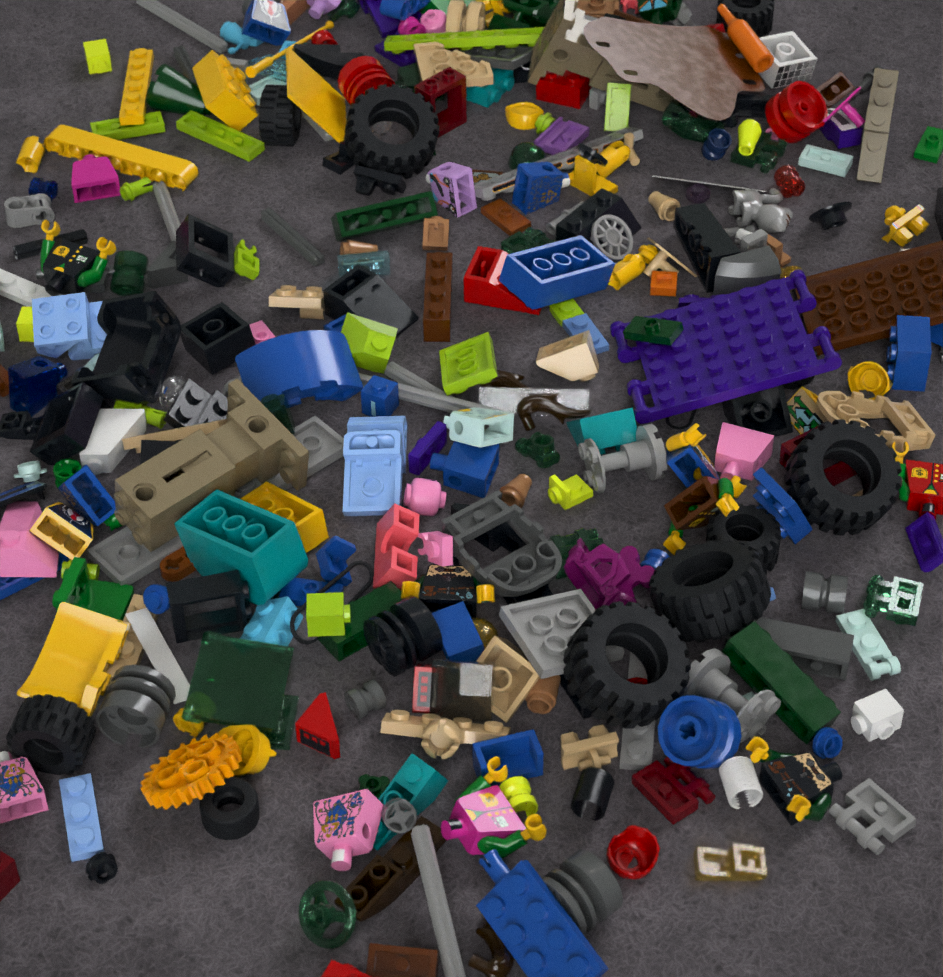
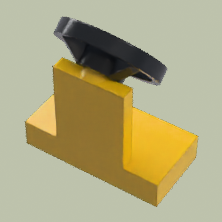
M579 143L576 148L580 151L581 156L577 155L575 157L574 171L568 174L570 185L589 196L594 195L601 188L613 194L618 192V185L596 174L595 164L605 167L608 161L595 150Z

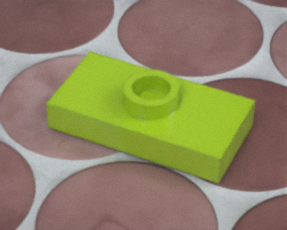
M607 83L604 131L615 132L628 127L631 84Z

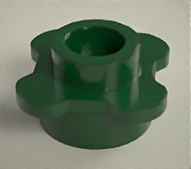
M364 774L358 779L360 784L359 790L368 789L379 799L390 784V779L386 776L377 777Z

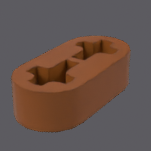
M184 546L166 556L160 562L161 576L166 581H179L196 571L193 563L187 556Z

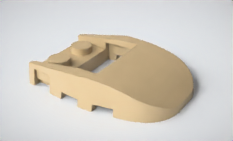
M823 391L818 395L816 404L831 423L834 420L843 419L848 424L852 420L860 422V426L865 428L869 424L860 420V418H889L902 436H894L893 431L882 430L880 434L876 435L879 437L882 435L887 440L886 445L889 449L895 441V450L897 452H904L903 445L905 441L909 445V451L929 449L935 438V433L909 401L903 400L902 403L891 402L888 397L879 395L876 396L875 400L866 399L862 392L852 391L851 397L846 396L840 391Z

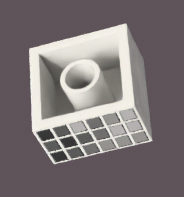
M793 31L760 37L761 41L774 56L772 66L768 70L759 73L771 89L788 86L795 81L811 79L817 58Z

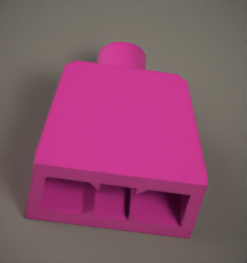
M88 154L83 157V160L73 162L71 184L75 203L121 196L119 178L108 157L96 158L95 155Z

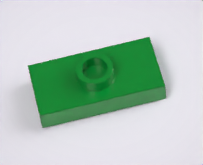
M927 126L914 151L913 158L937 163L943 152V129Z

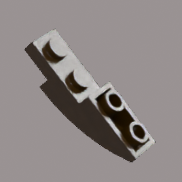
M420 816L413 827L427 825L430 828L436 853L447 840L443 837L440 827ZM412 829L406 832L383 857L377 854L334 900V904L359 922L371 918L392 904L421 875L411 836Z

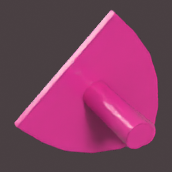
M858 87L823 122H827L842 110L858 128L861 127L865 120L849 102L862 88Z

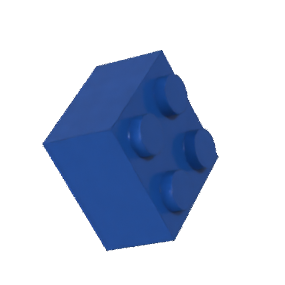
M897 315L895 326H890L889 342L893 343L891 346H887L886 362L891 363L887 365V373L893 384L892 390L925 392L932 353L930 317Z

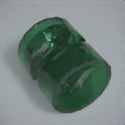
M125 250L117 252L114 259L113 269L115 272L111 278L110 290L120 296L144 293L145 281L143 276L147 273L148 257L135 251Z

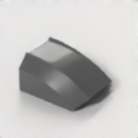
M768 245L721 258L715 275L713 295L729 294L740 291L745 287H754L764 284L769 280L780 279L782 272L779 260L771 247Z

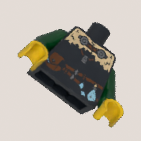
M454 556L452 566L442 567L437 564H431L428 566L426 574L421 575L415 582H402L401 599L409 596L417 597L426 605L431 613L463 601L471 619H476L477 604L488 601L495 602L494 585L481 584L462 565H459V560Z
M752 738L745 748L752 752L750 755L752 762H762L759 782L788 823L792 826L803 819L817 822L822 820L832 804L833 783L842 779V771L836 762H832L821 767L812 753H780L769 749L768 744L762 738Z

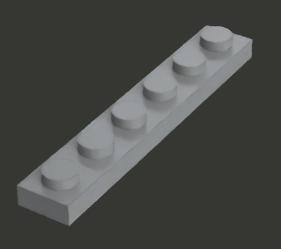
M630 652L628 679L634 677L647 679V673L642 662L636 655ZM656 720L644 727L637 725L634 729L623 728L619 769L640 771L652 763Z

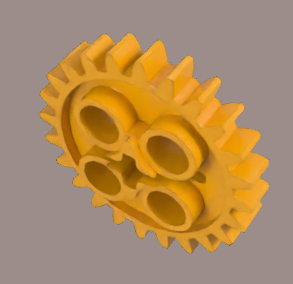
M215 733L210 738L205 734L198 741L196 738H193L190 744L185 745L181 743L179 748L175 750L170 749L167 757H159L160 763L151 765L150 769L152 771L144 773L145 779L140 782L142 785L140 789L149 805H154L156 809L163 806L164 810H167L172 805L177 809L183 802H186L188 806L192 803L193 799L198 798L202 800L204 794L208 792L214 793V787L217 785H225L224 779L233 777L232 771L240 767L238 763L242 761V752L233 737H228L227 734L219 737L218 733Z

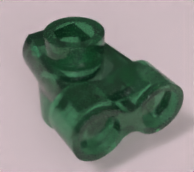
M536 432L531 438H520L515 443V450L522 456L534 460L540 468H549L560 460V454L555 450L554 438L550 435Z

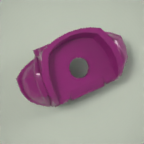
M580 538L568 553L564 572L576 589H581L595 609L603 605L609 606L612 602L621 601L624 606L628 601L637 603L633 588L638 584L649 588L648 585L654 573L653 567L648 565L641 567L639 565L640 555L633 546L622 548L619 554L605 544H601L592 551H589L582 538Z

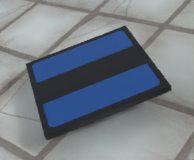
M32 481L0 493V508L36 493L40 499L45 500L43 490H45L44 487H47V484Z

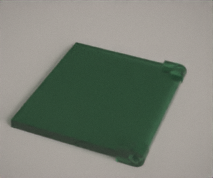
M204 632L182 718L189 722L200 723L202 721L227 726L250 724L255 725L259 731L276 733L294 647L221 636V633Z

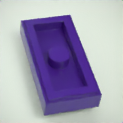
M437 421L427 434L416 442L415 447L408 454L410 473L417 476L420 475L430 464L432 454L439 453L447 444V426L445 423Z
M926 512L907 526L905 530L920 569L923 572H931L943 563V538L934 516Z

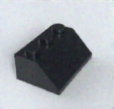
M601 188L556 225V242L582 235L594 245L593 241H590V237H592V224L603 215H614L622 219L629 227L632 236L641 229V226L622 197ZM617 223L615 228L619 229L620 225ZM623 231L622 236L627 237L625 231Z

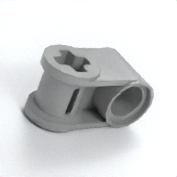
M38 193L8 198L4 202L7 225L12 228L41 225L44 220L52 223L55 214L53 209H51L50 197L46 194Z

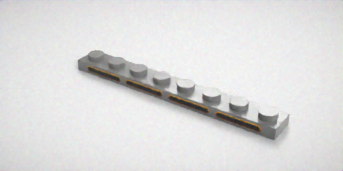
M626 127L586 142L584 145L601 153L614 141H622L624 143L625 133L634 134L633 145H635V141L643 139L644 136L642 129ZM576 147L536 162H550L559 170H569L575 167V157L577 155L581 156ZM517 169L474 184L475 197L487 201L496 198L498 193L513 192Z

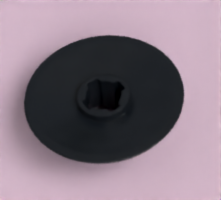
M840 202L824 207L814 212L809 217V220L811 222H821L823 230L842 226L847 222L845 213L851 209L852 203Z

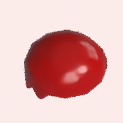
M631 825L612 837L607 848L606 858L610 869L621 878L637 880L645 877L653 870L657 863L660 847L656 836L647 828ZM633 857H635V859L637 860V866L634 868H627L630 862L632 861Z

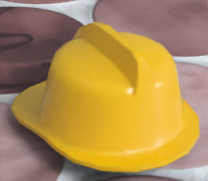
M255 725L228 726L218 732L219 737L223 734H227L228 737L232 736L242 752V761L238 763L240 767L232 771L234 776L259 773L266 767L269 758L276 756V752L271 749L269 739L259 732Z

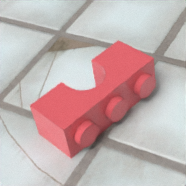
M395 503L380 519L376 527L374 589L391 581L401 591L402 582L415 581L417 579L418 557L408 553V550L413 541L418 537L420 514Z

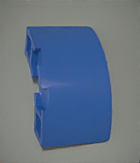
M309 330L281 335L256 344L235 357L243 384L273 415L301 404L302 398L314 396L315 401H344L364 388L345 335L335 331Z

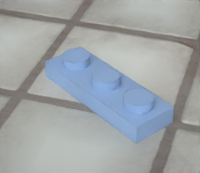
M91 773L60 779L59 785L71 861L88 859L99 852H104Z

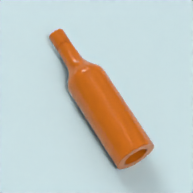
M720 4L717 7V11L728 25L727 34L730 40L756 73L768 70L774 62V56L745 20L735 18L725 4Z

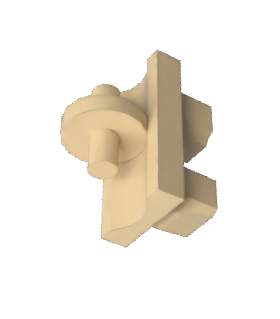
M602 724L594 726L589 730L588 739L579 740L577 733L574 732L562 734L561 765L563 770L578 767L580 771L592 767L602 769L601 766L611 764L610 758L618 757L617 743H619L617 733H609Z

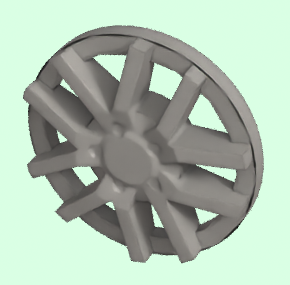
M603 215L592 224V237H590V241H593L595 247L609 259L619 261L631 253L633 248L632 233L622 219L614 215ZM617 223L620 225L619 229L615 228ZM623 231H625L627 237L622 236Z

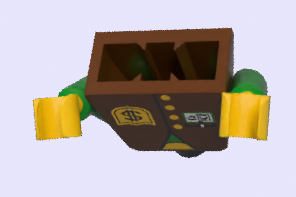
M703 476L666 503L664 507L671 519L668 533L669 537L664 541L663 545L675 555L676 550H682L686 545L681 539L685 529L706 526L709 524L710 517L715 516L717 510H720L725 517H728L732 510L737 511L740 507L734 500L732 482L728 478L718 480Z

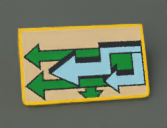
M803 386L787 402L791 423L800 434L828 421L816 404L818 395Z

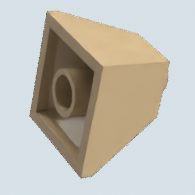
M589 330L539 348L536 358L538 367L572 382L579 379L580 382L588 381L596 376L595 373H598L599 363Z
M494 635L459 686L507 723L540 677L522 650L507 639Z

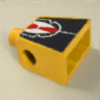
M61 502L47 506L29 530L72 561L74 557L80 558L93 540V525Z

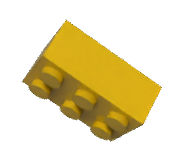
M211 50L192 67L205 107L226 125L241 131L258 116L255 108L256 102L251 97V89L245 81L246 75L241 69L233 68L223 54L219 56Z

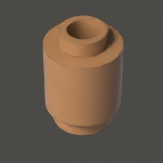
M559 675L544 679L539 678L525 698L530 711L547 714L552 710L557 701L561 680Z

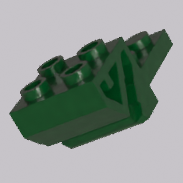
M502 0L501 3L504 8L513 13V19L494 13L487 30L545 27L559 0ZM519 44L520 46H528V44Z

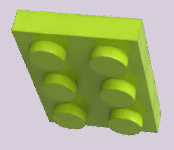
M489 332L439 350L442 385L447 396L453 393H463L469 387L477 384H487L493 378L498 377L493 341Z

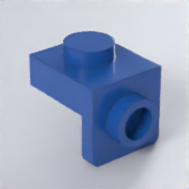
M333 536L316 553L321 570L320 574L326 582H330L348 567L346 560L356 551L354 544L338 536ZM350 572L346 573L336 583L348 586L352 582Z

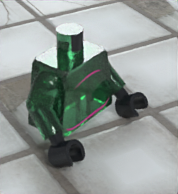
M675 99L665 108L662 123L681 138L704 143L711 130L715 128L725 130L724 127H736L738 124V113L734 115L732 113L726 120L717 121L697 114Z

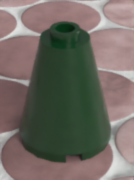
M163 64L157 69L155 74L159 76L156 82L151 81L147 92L146 104L150 105L148 108L182 115L187 114L191 110L204 116L212 114L204 105L198 85L167 64Z

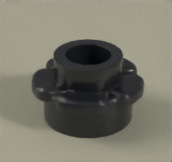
M99 852L93 855L85 868L89 880H95L99 884H104L114 878L118 871L115 857L106 852ZM107 872L106 877H100L102 874Z

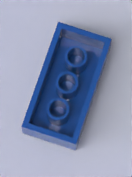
M582 235L507 254L499 281L510 292L521 299L527 307L534 310L606 289L615 263Z

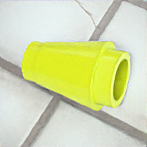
M747 119L738 126V150L744 156H749L753 153L761 136L762 130L757 121Z

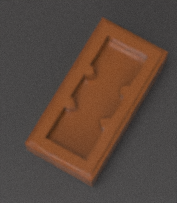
M501 198L481 207V214L510 237H514L531 228V221Z

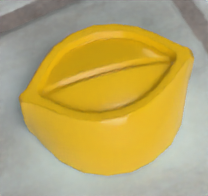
M518 102L505 108L507 122L510 126L520 130L536 128V120L541 114L544 115L543 109L530 102Z
M861 362L851 366L847 373L851 392H859V390L871 391L875 395L869 398L875 400L877 395H885L893 385L887 371L876 362Z

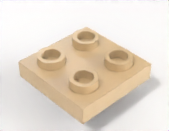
M282 285L281 289H276L269 296V307L300 308V318L325 319L323 316L325 308L322 287L309 286L306 287V290H296V286Z

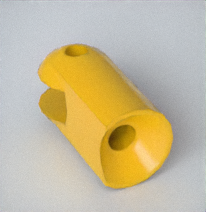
M29 136L24 140L16 163L21 165L25 172L36 173L45 152V144L38 142V136Z
M622 141L611 143L599 153L608 163L605 167L595 164L596 172L603 178H607L628 160L630 148L624 145Z
M627 254L621 261L615 264L608 285L614 287L615 290H619L641 275L646 267L643 256L640 254Z

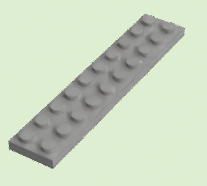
M313 416L289 431L309 451L307 478L343 457L344 438L317 416ZM280 473L267 480V482L285 491L293 487L290 483L284 482ZM255 478L235 490V497L240 499L263 483ZM125 527L89 548L87 554L88 558L94 564L98 563L100 570L114 583H119L122 586L124 584L131 585L159 568L161 560L183 547V544L178 535L150 552L144 544H138L132 535V531Z

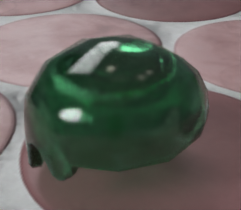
M522 142L512 149L508 166L511 170L518 168V164L533 163L546 158L545 151L536 144Z

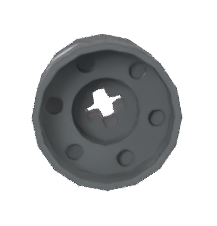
M141 665L123 666L116 670L106 692L107 695H105L97 713V727L107 738L115 743L124 745L129 733L142 734L138 747L149 748L156 744L176 697L175 687L167 677L152 668Z
M578 850L559 865V870L553 869L545 877H542V880L584 936L586 932L588 933L596 927L597 921H604L622 907L623 896L615 876L606 864L587 850Z

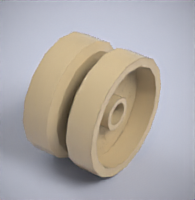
M451 0L447 11L445 32L485 30L486 14L484 2L471 1L467 8L463 0ZM450 48V50H455V49H456V50L460 51L459 48Z

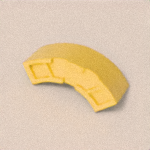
M67 602L60 603L42 651L30 675L20 689H18L16 695L23 698H33L37 694L62 697L69 702L77 704L79 708L84 709L88 713L87 716L91 717L98 706L100 695H104L110 682L111 675L107 673L110 664L113 665L115 660H119L131 623Z

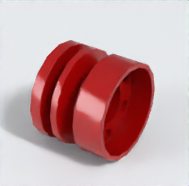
M360 56L352 59L345 64L338 77V88L350 105L355 103V99L360 94L365 95V90L374 87L376 90L378 85L386 84L387 87H392V84H395L381 63L371 56Z

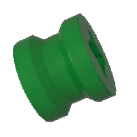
M63 459L53 466L57 488L81 469V465L77 460Z

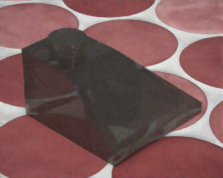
M433 659L429 713L437 714L441 718L450 720L456 717H465L471 719L472 723L478 724L492 721L495 663Z

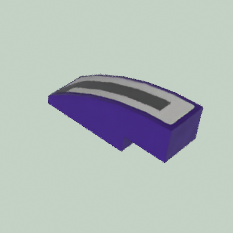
M836 108L827 109V116H829ZM842 110L820 128L828 141L832 140L838 149L861 144L863 128H858Z

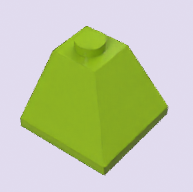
M347 312L341 333L347 339L356 367L384 374L398 328Z

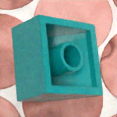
M633 407L566 422L577 446L580 443H584L585 439L591 438L597 445L600 455L606 454L605 448L615 446L616 451H619L621 445L636 441L637 425Z

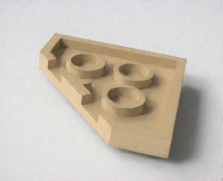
M438 42L414 44V55L421 82L451 67L466 76V87H483L494 84L490 63L483 60L479 63L471 60V55L456 49L451 52L444 49V45Z

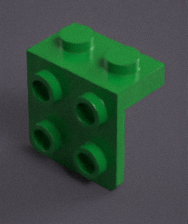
M74 557L70 567L64 571L60 589L54 592L52 604L56 611L60 603L67 602L123 620L134 590L131 585L124 584L121 586L119 583L90 579L86 559Z

